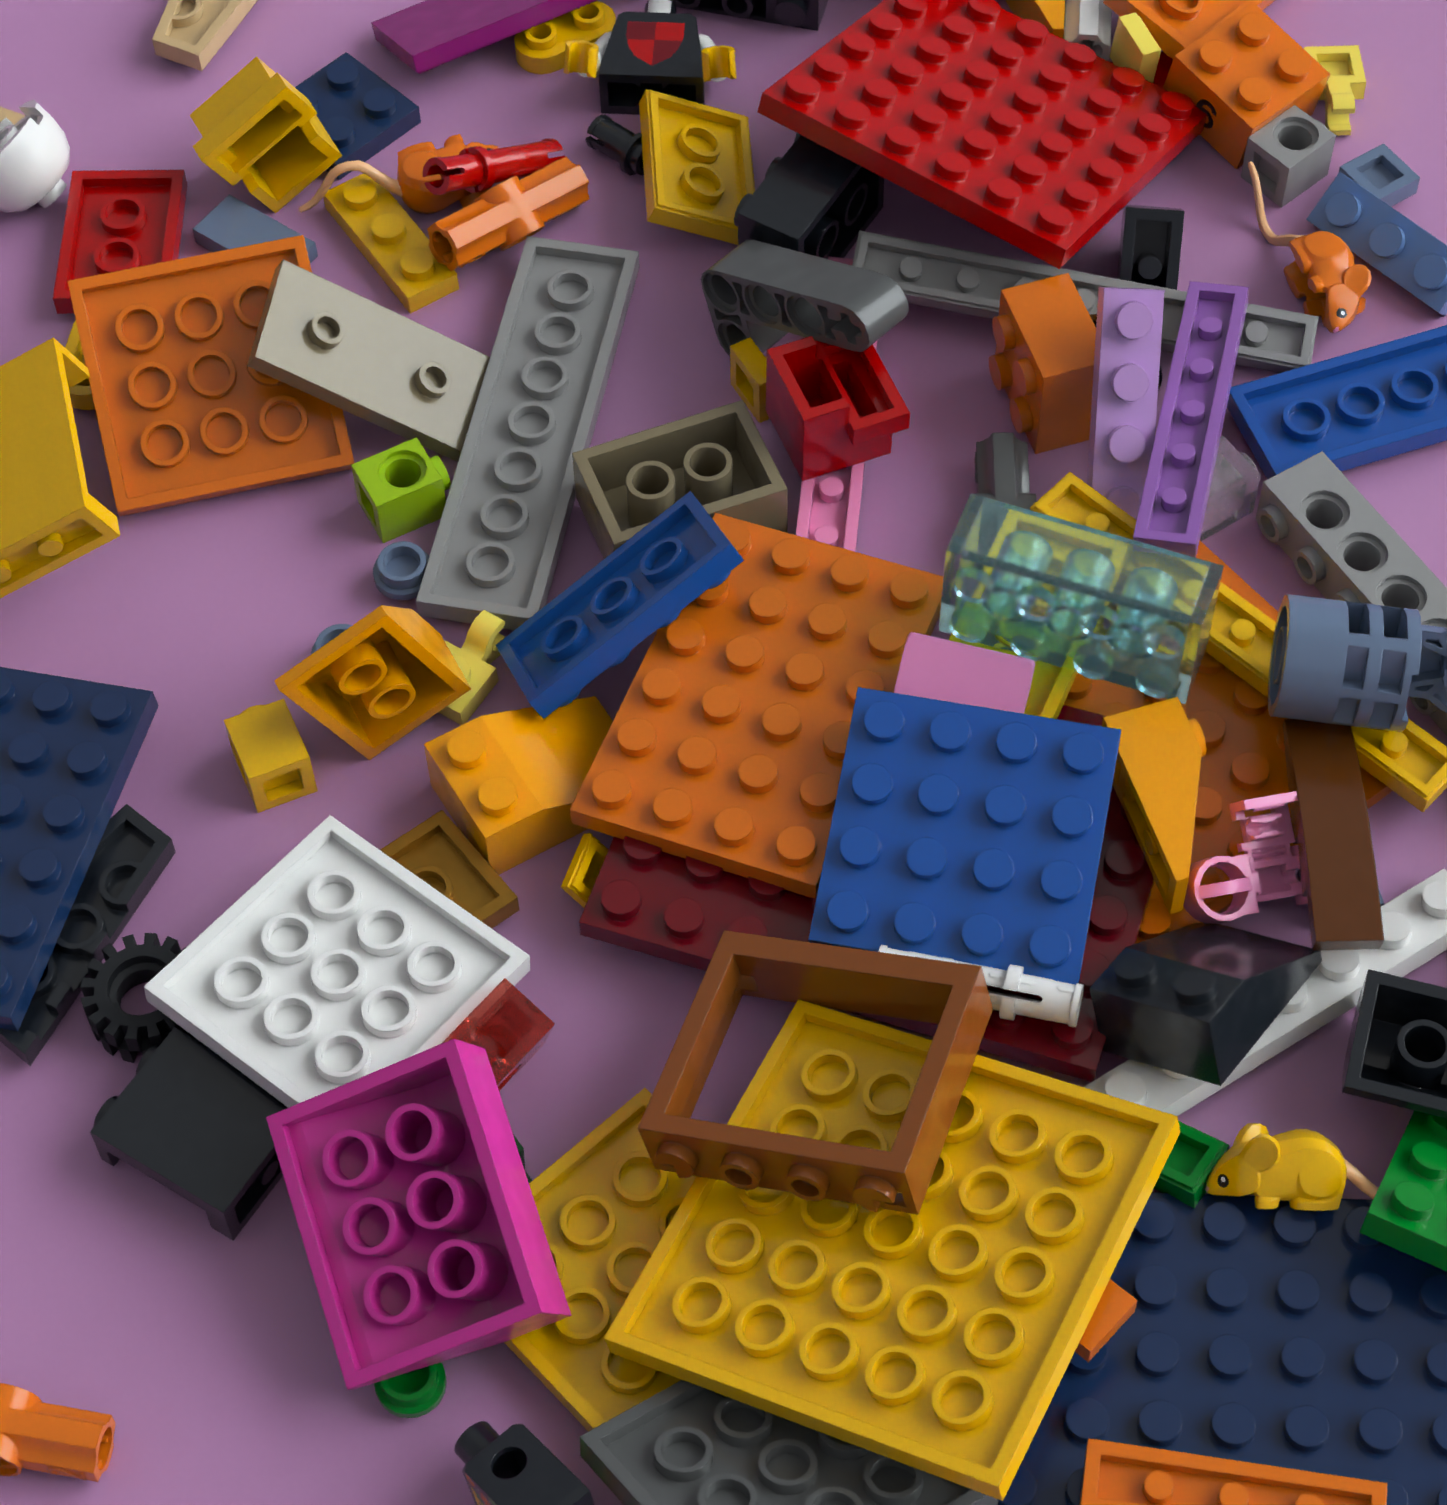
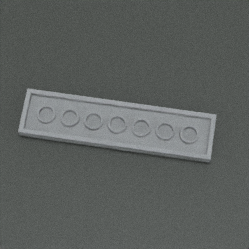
M527 236L416 598L417 612L420 616L472 624L474 619L483 610H486L505 621L503 629L515 630L546 606L576 498L572 453L589 448L640 267L639 251Z

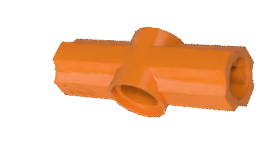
M567 157L559 161L556 160L519 180L518 176H514L479 195L473 200V204L427 228L430 241L428 246L436 261L445 265L451 272L459 267L462 268L498 247L501 251L513 247L524 241L527 236H532L545 227V223L584 204L590 199L588 194L589 181L581 166L572 163Z
M0 1383V1476H17L21 1474L22 1468L98 1482L103 1472L107 1471L112 1456L116 1423L110 1414L43 1403L37 1395L28 1390Z

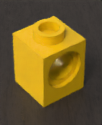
M284 698L267 705L249 707L239 715L224 720L233 756L257 813L318 791L309 754Z

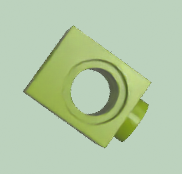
M417 437L351 465L358 503L383 543L441 519L446 503L445 491L450 489L451 481L440 457L435 455L430 458Z

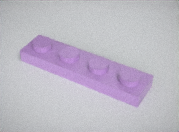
M1099 287L1087 484L1137 520L1155 440L1165 290Z

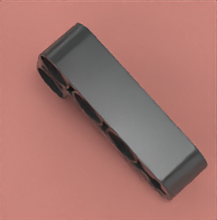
M745 240L703 272L701 277L703 293L717 338L729 356L731 345L751 337L760 351L764 353L788 333L802 337L812 336L814 340L854 352H863L902 321L909 311L908 301L903 290L893 279L882 273L756 240Z

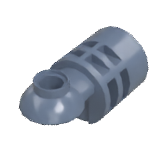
M1291 594L1284 595L1276 620L1269 666L1268 711L1271 717L1402 732L1408 723L1406 710L1408 697L1428 699L1440 710L1447 712L1446 627L1421 625V616L1417 609Z

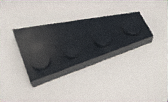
M128 804L112 816L107 824L19 1030L13 1031L0 1028V1042L29 1066L36 1059L80 994L82 977L91 978L87 969L90 961L94 958L102 962L104 955L101 949L110 943L114 944L176 853L172 839Z

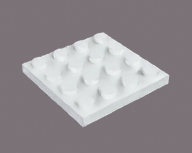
M330 815L144 986L147 1002L289 1108L449 1040H461L530 971V955Z

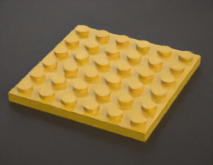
M798 999L727 1125L891 1152L932 1040ZM977 1054L918 1215L883 1208L873 1212L861 1207L859 1204L825 1198L821 1201H808L795 1196L791 1192L762 1187L745 1190L734 1187L726 1181L697 1176L606 1333L604 1340L610 1352L1003 1501L1180 1134L1178 1116Z

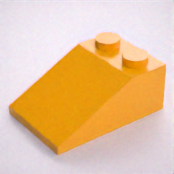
M380 605L274 680L279 691L368 760L374 758L471 690L444 639L436 629L413 609Z
M596 696L574 699L568 705L558 707L544 719L533 707L479 716L424 743L431 786L460 831L499 875L588 829L572 824L570 808L613 720Z

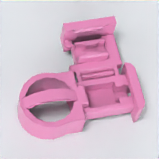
M1296 791L1229 804L1232 822L1240 820L1244 843L1237 844L1238 852H1245V854L1232 857L1214 856L1199 860L1190 865L1184 908L1194 919L1207 924L1229 922L1243 915L1259 913V902L1295 896L1296 905L1308 904L1307 897L1302 895L1301 881H1298L1295 876L1296 869L1300 870L1298 845L1290 847L1289 844L1294 843L1295 839L1288 803L1298 801ZM1253 810V812L1271 810V813L1245 817L1244 811ZM1209 867H1217L1223 870L1230 878V881L1200 886L1203 874ZM1233 894L1230 907L1220 914L1212 911L1203 900Z

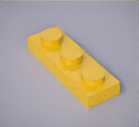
M363 173L327 191L323 197L325 209L410 314L459 290L457 273L454 270L451 272L445 265L436 261L428 246L429 239L387 189Z

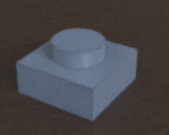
M1384 143L1343 164L1339 169V172L1354 180L1391 207L1416 194L1420 177Z

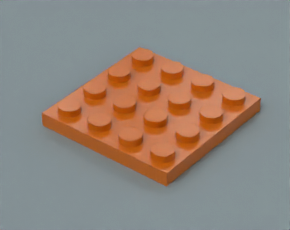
M304 235L67 281L85 365L89 370L90 377L88 379L119 517L352 469L351 465L355 462L343 409L247 366L276 267L284 259L312 273Z

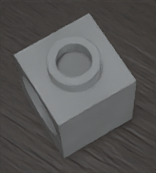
M1293 105L1248 137L1241 178L1252 185L1248 162H1253L1259 176L1262 193L1282 208L1328 175L1336 135L1328 130L1322 122L1315 120L1299 107Z

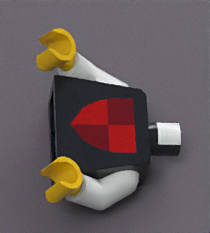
M649 0L645 5L644 12H623L619 14L613 30L605 32L595 43L587 41L566 42L563 73L577 72L583 77L599 78L601 114L640 115L639 102L646 89L705 105L704 82H719L726 78H730V80L737 79L735 48L723 45L716 46L709 36L698 34L696 17L691 14L677 13L675 4L670 0Z

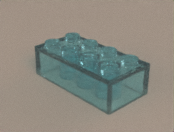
M971 493L946 549L939 631L953 634L965 642L981 643L1015 652L1018 656L1029 658L1033 661H1042L1055 666L1070 668L1089 679L1106 680L1139 690L1153 698L1171 699L1178 697L1180 703L1186 704L1207 648L1224 566Z

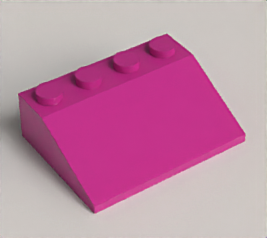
M452 1039L266 1117L347 1390L364 1387L500 1344L572 1316L485 1048Z

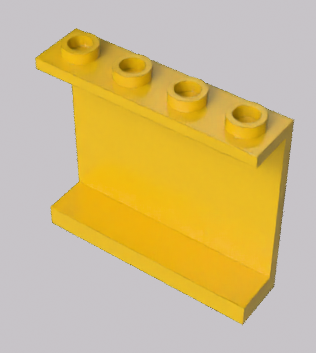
M54 337L0 366V598L120 536L117 516L88 493L69 388L90 377L89 370Z

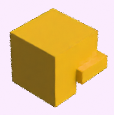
M257 56L190 114V117L203 136L192 146L200 160L232 186L242 179L249 192L274 213H277L342 157L337 146L318 119L317 112L309 99L278 72L275 73Z

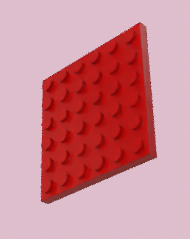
M883 0L762 92L757 111L765 117L1058 269L1065 265L1203 131L1207 114L1194 106L1193 101L1188 96L1175 91H1167L1145 80L1144 76L1138 71L1127 67H1119L1097 56L1090 47L1079 43H1071L1049 32L1042 23L1031 19H1023L1001 8L995 0Z

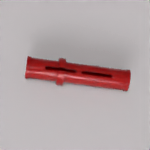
M553 138L490 150L481 146H474L463 149L456 156L430 158L426 161L422 174L423 177L441 175V180L424 183L426 188L434 195H443L447 192L462 189L470 193H477L488 190L493 184L502 183L514 176H518L519 179L525 178L536 170L542 169L556 160L559 161L565 158V155L548 158V153L563 150L562 145Z

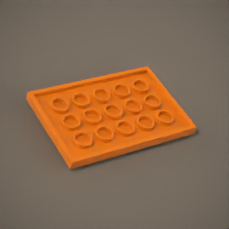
M715 513L712 519L744 561L731 570L730 575L723 583L715 588L707 589L683 608L679 616L671 624L657 630L570 808L572 824L623 840L625 836L661 847L662 852L686 859V856L722 867L723 871L746 878L749 876L782 887L784 890L816 899L857 689L861 687L894 693L907 636L910 632L928 636L932 635L950 594V578Z

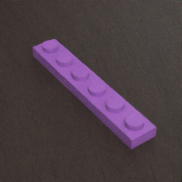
M1189 282L1133 534V554L1186 561L1196 560L1248 305L1249 287Z

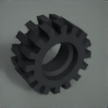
M145 933L144 944L137 945L133 934L122 937L125 949L119 952L116 951L112 943L101 949L106 962L103 964L93 958L87 966L91 978L82 977L80 988L84 996L81 998V1002L95 1038L98 1042L101 1040L104 1050L112 1056L119 1049L123 1061L131 1063L135 1062L137 1052H142V1055H144L151 1046L161 1044L174 1027L195 1038L158 1009L148 1014L131 1015L124 1012L120 1007L121 999L125 993L139 984L149 982L183 951L180 949L178 940L167 936L161 946L157 933Z

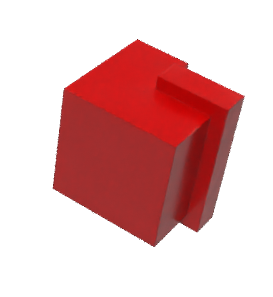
M812 336L767 349L766 412L802 481L890 454L892 433L909 428L910 411L873 344L863 352H854L816 341Z

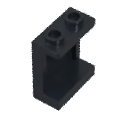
M174 1027L161 1044H155L145 1052L137 1066L135 1077L119 1097L113 1096L103 1104L96 1115L94 1128L90 1133L102 1160L115 1166L121 1159L205 1210L211 1228L234 1241L283 1176L266 1117L288 1107L206 1045Z

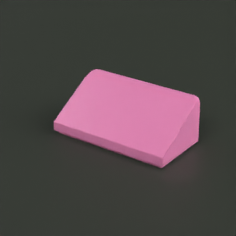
M910 632L906 639L894 693L1024 714L1031 689L1035 662L1029 658Z

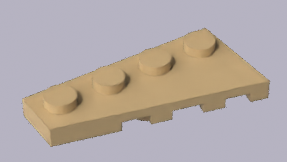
M168 0L152 38L155 54L203 71L258 0Z

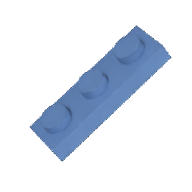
M1339 172L1306 220L1320 230L1340 237L1354 254L1432 309L1446 316L1447 245L1354 180Z

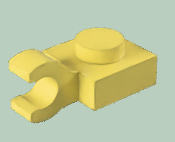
M1359 45L1304 47L1303 49L1330 73L1319 99L1325 100V125L1327 129L1336 136L1351 135L1349 114L1355 113V99L1364 98L1366 87Z
M483 610L472 622L461 648L445 640L471 690L438 713L463 725L498 683L497 669L490 664L501 655L496 644L505 638V636L499 633L505 626L504 620Z

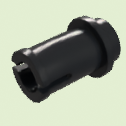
M607 115L596 117L590 124L587 133L595 136L598 140L591 136L586 137L587 146L619 162L621 170L626 174L644 175L642 134L631 132L614 122Z

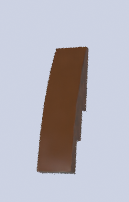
M1284 719L1283 734L1289 792L1296 791L1298 801L1290 803L1291 823L1295 839L1293 844H1298L1302 895L1307 897L1312 951L1380 949L1384 942L1377 872L1367 804L1352 728L1346 725Z

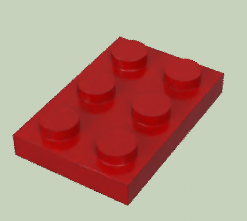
M184 170L72 171L53 293L57 314H74L67 282L69 280L179 258L188 186Z

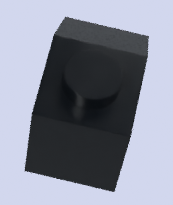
M1126 205L1123 207L1117 279L1177 290L1184 210L1181 208Z

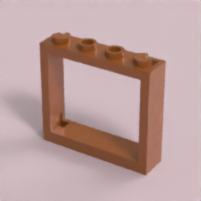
M724 930L638 1126L639 1133L654 1168L676 1172L678 1178H688L693 1175L722 1180L734 1187L745 1190L762 1187L791 1192L795 1196L808 1201H821L825 1198L859 1204L861 1207L873 1212L883 1208L918 1215L993 1011L982 967ZM743 995L796 1003L800 999L826 1008L938 1024L891 1152L691 1119V1115Z

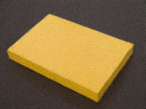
M646 89L639 102L647 222L738 245V227L734 224L735 212L741 199L746 194H753L755 192L748 117Z

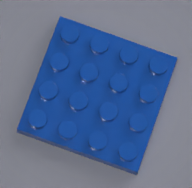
M858 687L808 941L876 952L879 951L881 945H886L892 949L946 957L1002 970H1008L1009 965L1012 964L1024 967L1023 974L1075 985L1079 983L1121 729Z

